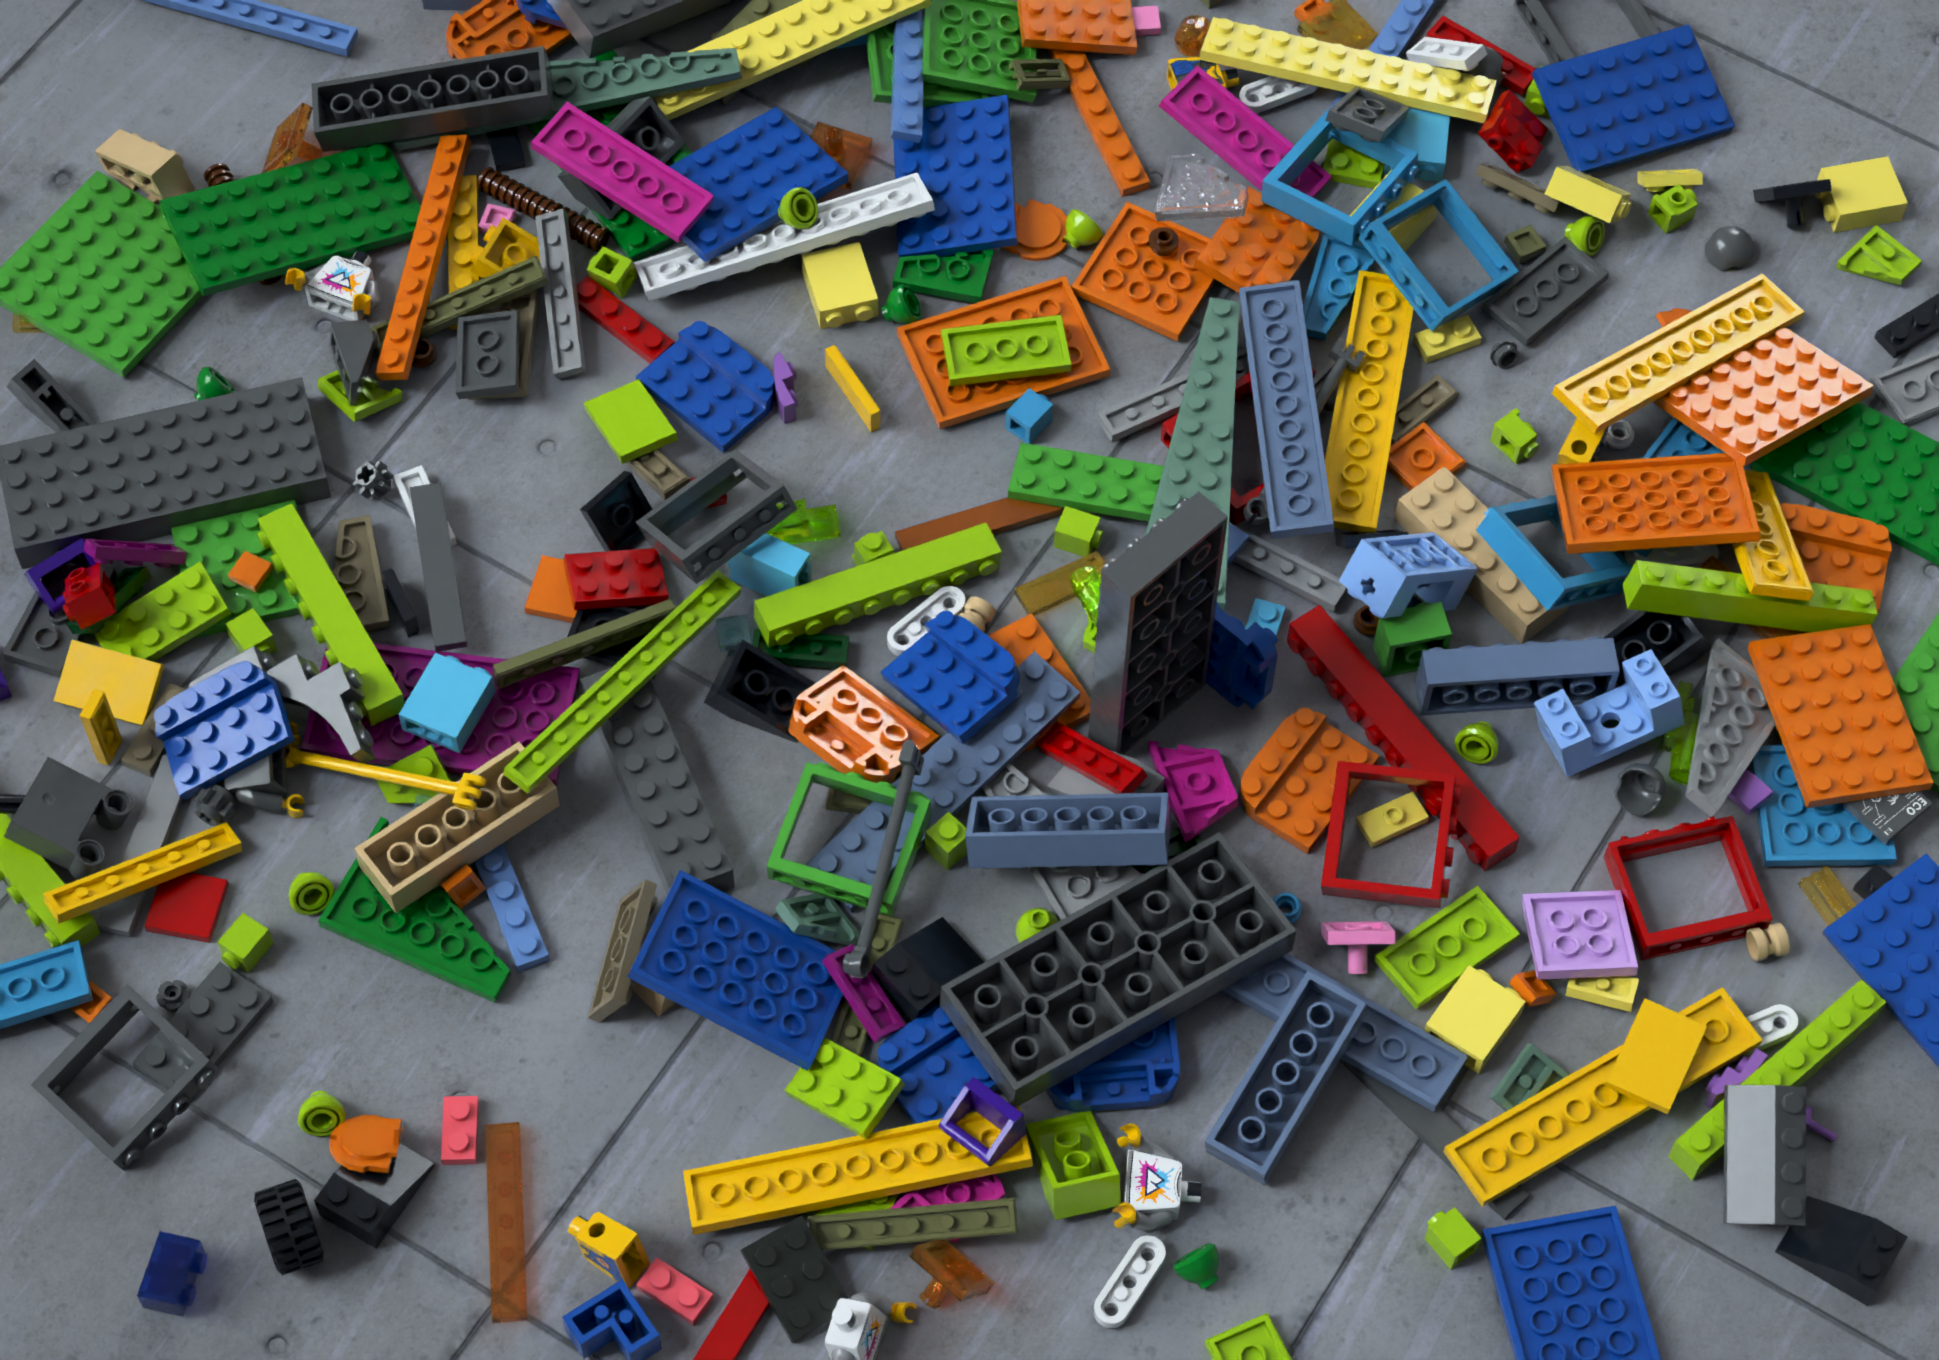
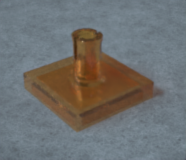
M302 102L276 127L262 173L286 167L296 156L305 161L321 158L322 149L303 140L313 110L311 106Z
M817 122L810 138L848 172L849 181L841 185V187L851 190L872 148V138Z
M935 1240L916 1245L909 1255L910 1258L933 1277L925 1290L919 1295L923 1302L928 1298L929 1300L926 1304L933 1309H937L948 1292L961 1302L987 1294L995 1283L947 1240Z

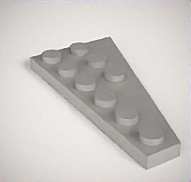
M1718 638L1711 645L1685 796L1710 817L1720 809L1776 725L1754 666Z
M1010 763L982 789L986 797L1048 795L1034 786L1029 778ZM1131 865L1121 867H1028L1059 921L1144 874H1141Z

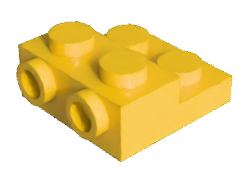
M503 217L497 227L491 224L482 239L487 242L486 246L483 248L479 245L470 259L474 263L471 272L484 279L534 256H537L540 261L538 238Z

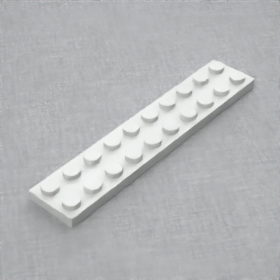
M913 173L819 203L817 220L810 228H792L783 220H780L706 263L687 245L636 261L634 265L648 301L661 300L671 294L683 290H693L699 285L711 281H721L727 276L736 273L749 272L758 266L777 263L784 258L796 254H806L824 245L837 244L841 240L852 236H862L871 230L884 226L890 227L899 221L912 217H922L926 213L934 211L935 207L933 199L918 173Z

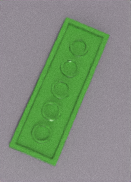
M1021 443L1008 488V498L1064 508L1067 506L1082 511L1149 522L1164 466Z

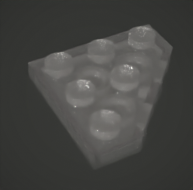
M1198 153L1169 155L1155 209L1157 221H1177L1244 216L1248 202L1247 188L1240 183H1233L1229 175L1218 167H1211L1206 164L1205 159Z

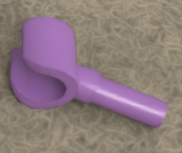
M1806 1105V1130L1815 1131L1834 1142L1837 1134L1821 1126L1818 1122L1813 1121V1109Z

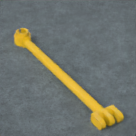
M292 743L285 746L286 768L304 764L454 795L452 803L457 808L475 811L477 803L467 798L479 799L482 794L481 790L472 786L484 787L487 781L482 776L463 773L460 783L300 751Z

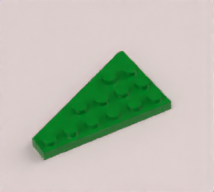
M380 817L368 839L388 827V820ZM357 857L318 920L321 928L494 1003L498 1000L511 977L510 969L496 956L488 942L483 940L474 929L470 920L452 902L447 892L439 885L395 913L359 867Z

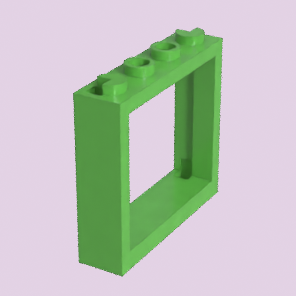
M806 762L766 866L768 877L781 883L867 908L872 889L871 885L783 858L812 783L892 807L897 789L887 782L879 781L874 783L865 780L862 775L854 772L845 774L835 771L834 768L824 763H817L815 765ZM910 791L905 811L915 813L888 888L884 892L879 912L892 917L896 911L932 813L931 799H927L924 794L917 791Z

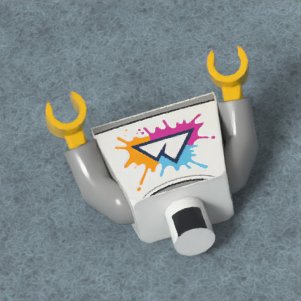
M356 251L351 260L333 256L327 263L309 272H303L296 268L287 270L284 284H294V289L297 291H301L305 287L309 306L348 321L363 320L365 314L370 315V311L380 304L379 285L374 280L373 271L368 267L371 263V258L362 251Z
M1130 1123L1120 1127V1130L1124 1131L1128 1137L1122 1136L1117 1138V1144L1123 1148L1131 1145L1132 1150H1128L1124 1202L1112 1209L1113 1212L1119 1213L1122 1217L1115 1220L1114 1225L1116 1228H1123L1128 1225L1130 1228L1152 1233L1170 1224L1172 1220L1178 1219L1180 1201L1200 1203L1201 1182L1181 1181L1182 1163L1176 1161L1172 1155L1143 1137L1137 1125Z
M870 1291L857 1293L851 1296L850 1299L840 1298L832 1312V1320L825 1338V1347L830 1360H875L888 1321L887 1315L890 1313L891 1319L896 1323H913V1320L906 1318L905 1310L917 1309L916 1305L912 1302H895L893 1304L892 1299Z

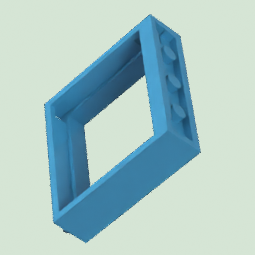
M1327 109L1263 179L1261 201L1353 246L1366 227L1374 220L1383 216L1387 206L1392 201H1397L1403 188L1408 183L1414 181V176L1419 170V167H1417L1418 153L1388 138H1384L1381 142H1368L1362 139L1360 134L1352 131H1341L1335 128L1333 123L1325 121L1329 111ZM1332 139L1394 168L1352 216L1290 186Z
M1447 179L1442 180L1374 220L1358 238L1431 332L1496 293L1519 272L1511 262V259L1507 257L1496 243L1494 237L1488 233L1477 219L1476 214L1470 210ZM1432 204L1493 279L1487 285L1449 308L1389 232L1390 229Z
M1548 495L1539 499L1532 498L1518 503L1512 502L1498 507L1493 506L1484 513L1486 517L1476 529L1547 611L1619 595L1623 591L1622 584L1632 569V566L1618 551L1591 552L1580 555L1593 568L1594 572L1562 579L1517 528L1518 526L1549 520L1563 535L1555 495Z

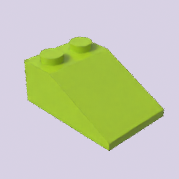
M1091 1111L1078 1112L1025 1124L1045 1198L1055 1220L1104 1210L1121 1204L1120 1174Z

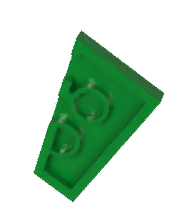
M983 250V254L967 255V252H956L955 256L938 257L936 254L899 257L893 278V288L899 284H904L917 293L970 303L981 302L994 250Z

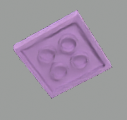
M1621 890L1523 894L1521 903L1537 980L1637 975L1638 964Z

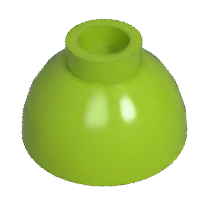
M796 187L789 190L781 199L778 215L792 228L807 229L813 226L817 220L818 204L814 195L809 190L803 187Z
M1078 209L1070 211L1066 219V235L1063 239L1071 247L1077 250L1080 246L1095 244L1103 238L1102 229L1089 216Z
M1592 215L1582 217L1575 223H1569L1565 229V237L1590 257L1598 252L1604 240L1605 228L1603 221Z
M1480 721L1466 725L1458 732L1454 740L1455 749L1458 754L1471 763L1488 764L1497 757L1499 740L1493 727L1487 722Z
M302 872L292 881L289 887L288 898L295 912L301 915H315L325 910L335 890L332 882L323 874L318 872Z
M1036 907L1029 909L1017 921L1015 929L1017 940L1020 943L1057 923L1059 919L1046 908Z
M321 1090L313 1092L302 1103L298 1112L299 1127L302 1131L312 1136L331 1135L334 1128L346 1120L345 1110L340 1101L326 1091Z

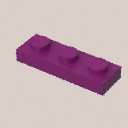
M85 539L84 552L93 557L94 562L107 565L113 564L114 560L124 561L125 564L131 566H143L144 562H151L158 567L173 568V564L185 565L187 552L175 546V544Z
M851 944L826 955L822 963L876 1044L906 1025L870 969L866 978L851 977L849 973L843 971V959L847 953L851 954L855 947Z

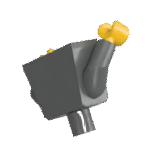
M289 722L292 733L295 734L293 735L295 741L292 744L296 747L301 742L300 735L296 734L298 733V726L294 722ZM285 746L213 785L225 788L237 797L239 802L256 808L280 811L281 808L287 809L288 815L292 818H301L304 815L303 810L291 807L296 803L305 804V800L301 795L293 794L288 799H283V795L288 794Z

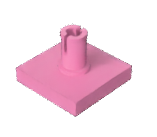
M1387 921L1321 922V936L1328 945H1348V973L1350 974L1367 973L1368 944H1395V930Z

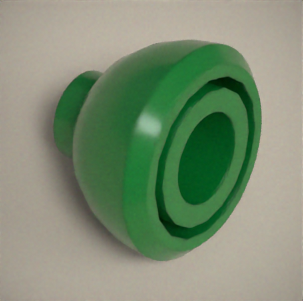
M904 284L896 286L887 297L886 304L882 306V313L888 322L895 321L906 325L921 319L922 312L919 301L912 289Z
M203 367L197 377V392L194 394V397L199 401L236 391L230 382L218 371L211 367Z
M1212 1243L1204 1244L1181 1257L1175 1262L1173 1267L1176 1274L1189 1283L1198 1284L1201 1289L1215 1283L1219 1279L1216 1274L1219 1266V1254L1216 1245Z

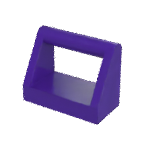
M82 538L30 568L24 574L53 615L63 610V605L65 604L64 597L61 595L53 600L40 579L81 556L88 567L96 564L94 558L84 552L85 542Z
M975 1077L963 1087L939 1123V1129L988 1166H992L1026 1135L1024 1114ZM972 1109L1001 1130L990 1149L957 1125Z

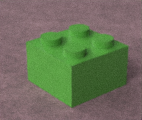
M1423 602L1415 607L1406 608L1402 616L1378 619L1373 647L1383 678L1418 671L1422 651L1435 647L1449 649L1452 632L1442 602L1432 604Z

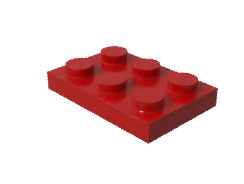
M654 548L564 554L563 563L574 610L652 605L668 600L669 594L659 553Z

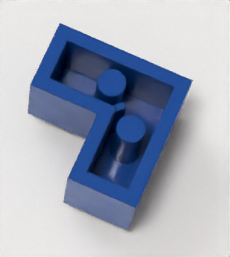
M623 1280L618 1281L562 1316L565 1331L583 1359L613 1340L626 1360H646L662 1350L659 1333Z

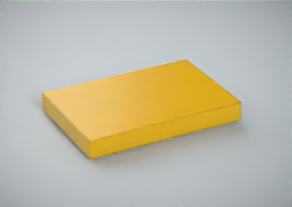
M72 640L53 701L83 709L93 689L105 692L114 718L142 726L152 710L165 665Z
M1644 998L1605 1083V1087L1668 1115L1707 1025Z

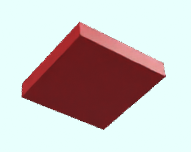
M186 873L158 884L144 926L146 931L210 943L227 893L228 880Z

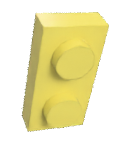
M1697 169L1637 171V183L1646 187V191L1650 192L1664 191V186H1676L1678 184L1684 190H1693V185H1703V173Z
M1465 315L1447 322L1432 332L1430 329L1415 333L1413 342L1427 364L1480 345L1482 337L1469 315Z
M1629 976L1569 978L1565 996L1631 1012L1639 979Z

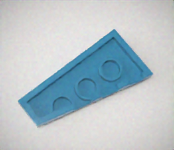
M1326 233L1323 234L1303 304L1308 337L1321 340L1327 339L1355 295L1359 270L1370 271L1376 260L1360 240H1357L1353 246H1350Z

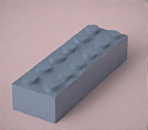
M1591 637L1586 640L1574 641L1559 639L1555 642L1544 643L1528 641L1515 645L1497 643L1485 647L1466 645L1455 649L1435 647L1422 651L1415 686L1420 716L1535 708V701L1561 689L1565 691L1572 705H1579L1613 690L1620 670L1613 638Z
M1125 793L972 797L965 835L969 868L1021 869L1025 867L1168 865L1171 831L1169 794Z
M1307 970L1206 1138V1152L1261 1184L1266 1185L1365 1019L1367 1003Z

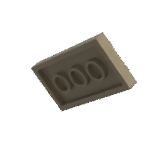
M645 879L619 901L589 1010V1019L600 1023L610 1014L613 1015L622 1005H626L632 996L633 986L630 985L632 979L628 978L627 975L639 953L640 946L643 945L649 932V926H646L647 920L657 904V897L654 896L657 884Z

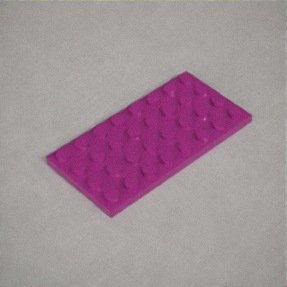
M373 643L401 690L404 702L407 701L435 653L445 657L448 655L459 659L462 664L472 668H483L491 676H493L494 664L508 660ZM325 653L320 673L331 667ZM560 666L498 689L494 682L496 692L460 753L402 730L398 714L372 727L366 716H364L361 721L374 740L372 749L376 756V759L369 763L392 765L433 744L448 773L462 775L463 773H471L517 742H520L526 748L575 702L581 675L580 668ZM310 710L300 748L301 751L360 762L350 756L340 735L330 723L317 712ZM562 763L548 775L555 786L558 784Z

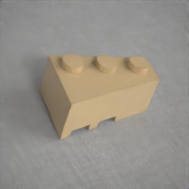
M118 129L95 150L107 174L132 191L139 188L148 194L147 199L155 204L157 202L160 203L162 199L196 191L182 165L183 159L176 151L160 147L154 141L144 140L135 133L130 134Z

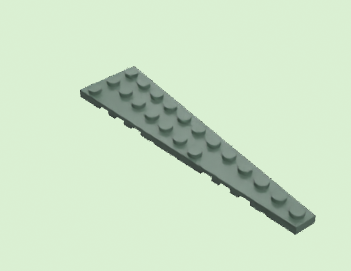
M736 48L672 52L669 56L655 57L654 54H642V58L635 59L615 56L613 60L597 61L596 58L549 61L552 71L555 115L566 102L586 112L629 103L635 99L653 98L742 79ZM555 115L396 140L394 145L398 152L436 144L439 142L440 136L467 134L468 136L549 120Z
M1210 297L1146 534L1150 532L1151 527L1160 518L1166 519L1174 512L1175 507L1180 501L1185 498L1190 499L1198 491L1226 514L1228 521L1217 595V603L1220 609L1225 611L1239 302Z

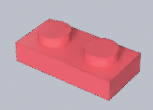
M444 1096L441 1147L442 1165L477 1164L478 1096Z
M657 1257L636 1284L637 1290L692 1326L695 1325L714 1299L713 1293Z

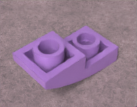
M780 352L775 354L774 388L777 407L784 424L796 420L795 407L798 406V400L794 393V379H797V375L792 363H786Z
M1746 769L1728 797L1749 815L1770 799L1773 791Z
M1756 1048L1750 1058L1745 1055L1742 1057L1735 1070L1728 1066L1722 1076L1715 1073L1705 1091L1710 1093L1705 1105L1709 1108L1715 1107L1724 1099V1085H1740L1765 1063L1768 1055Z

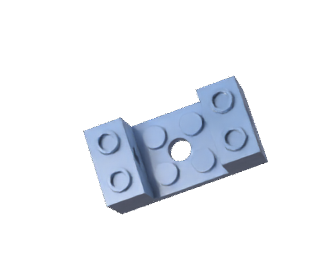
M1435 532L1361 539L1339 582L1348 589L1347 591L1352 597L1362 600L1367 604L1372 614L1386 619L1402 616L1413 594H1417L1424 602L1431 604L1442 602L1444 611L1455 610L1476 574L1478 567Z
M1651 649L1622 662L1625 684L1575 707L1563 689L1534 702L1539 730L1566 777L1684 725L1680 695ZM1610 719L1620 722L1614 728L1602 726L1605 721Z

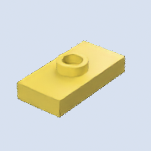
M1412 791L1357 816L1355 822L1372 848L1427 823L1429 816Z

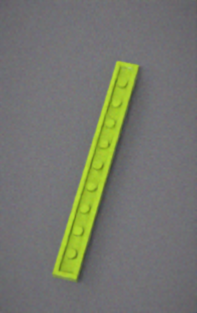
M716 570L504 767L503 775L529 794L741 594V587Z

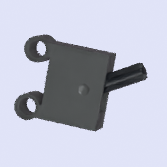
M47 757L26 795L0 794V814H15L4 837L68 869L76 879L97 873L105 857V849L99 842L92 839L79 841L93 814L96 815L100 826L108 830H117L125 823L133 806L132 798L125 791L120 789L112 790L50 757ZM109 807L116 808L119 812H115ZM81 857L90 859L92 863L84 861Z

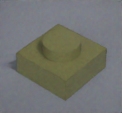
M1528 225L1505 236L1504 243L1519 264L1542 255L1546 251L1545 243L1532 225Z

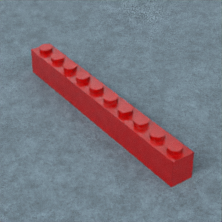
M1321 605L1289 623L1287 643L1290 649L1302 656L1306 661L1309 671L1315 677L1319 676L1325 683L1330 696L1342 703L1348 717L1353 722L1359 723L1365 730L1369 742L1374 746L1377 745L1382 750L1391 767L1456 774V785H1462L1460 804H1453L1452 816H1458L1456 836L1450 835V837L1458 840L1463 845L1468 858L1474 864H1479L1484 871H1487L1515 853L1520 838L1519 835ZM1407 784L1411 791L1417 792L1422 797L1428 811L1433 816L1440 818L1444 788Z

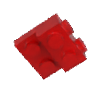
M1507 90L1499 97L1486 122H1484L1479 130L1478 135L1506 162L1508 167L1515 173H1519L1533 166L1544 147L1540 142L1548 129L1511 90Z

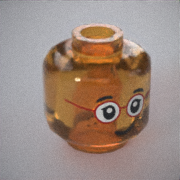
M1190 15L1184 18L1174 37L1177 50L1187 57H1200V51L1211 22L1200 15Z

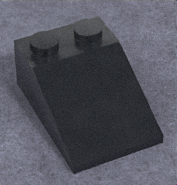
M1640 610L1604 637L1614 639L1620 670L1616 681L1619 686L1625 684L1622 662L1650 649L1667 676L1686 668L1711 649L1709 642L1689 617Z
M742 640L729 650L704 703L733 720L797 743L799 741L788 731L793 708L799 694L814 685L815 682Z
M941 917L896 944L873 963L871 972L890 1002L910 1023L940 1003L941 986L981 965L984 961L954 928Z
M400 1144L397 1157H392L389 1173L370 1171L361 1173L348 1170L341 1165L332 1174L314 1200L319 1216L377 1249L435 1164Z
M1807 1196L1806 1226L1789 1227L1775 1252L1868 1306L1908 1236L1876 1218Z

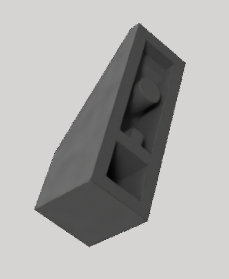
M367 319L331 323L329 347L350 406H354L358 402L372 364L373 350L378 348L376 332H371Z
M35 359L19 371L6 386L30 412L57 433L97 424Z

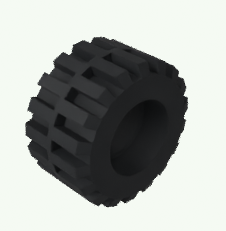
M293 1179L255 1192V1206L277 1271L283 1276L323 1262L324 1252L301 1183L297 1179Z

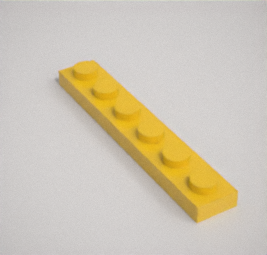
M477 175L462 176L448 228L449 293L480 280V276L471 272L474 263L470 261L479 246ZM458 323L450 326V330L457 329Z
M225 822L43 893L44 903L58 924L240 853L242 852V844L228 823Z

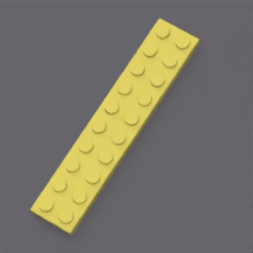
M931 0L800 1L687 51L736 48L742 79L653 97V99L670 121L932 5Z
M1215 17L1211 21L1199 60L1345 93H1348L1357 86L1412 108L1479 123L1486 122L1497 81L1481 75L1474 76L1454 69H1444L1427 63H1417L1396 56L1390 57L1373 53L1369 50L1345 47L1342 44L1327 43L1311 37H1300L1284 31H1273L1256 25H1247Z

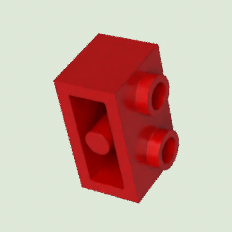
M99 562L86 569L84 567L72 571L68 578L65 579V592L62 593L65 600L63 609L71 622L76 620L81 630L116 613L115 587Z

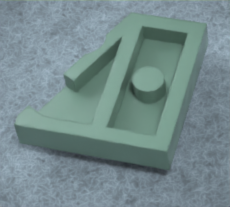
M812 894L781 900L775 908L776 912L784 920V923L795 934L848 946L851 944L857 946L860 932L833 898Z
M1527 1044L1489 1098L1502 1109L1508 1111L1570 1074L1536 1046Z

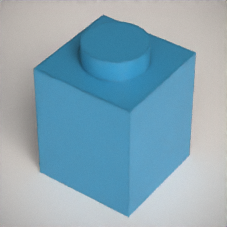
M1029 388L1006 411L1005 429L1025 443L1031 444L1052 422L1053 404L1046 396L1037 394Z

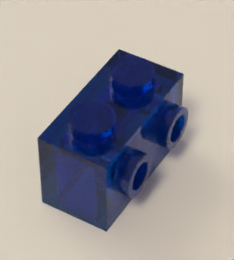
M162 1231L159 1232L137 1294L143 1308L181 1317L184 1316L186 1307H190L195 1299L196 1286L194 1284L198 1274L204 1272L207 1264V1254L200 1240Z

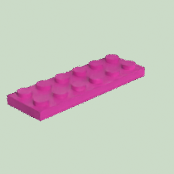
M1198 65L1161 100L1159 105L1161 109L1260 191H1262L1263 179L1294 147L1289 140ZM1312 161L1290 186L1314 198L1329 183L1332 176Z
M569 102L565 103L531 142V149L677 243L680 242L714 201V195Z

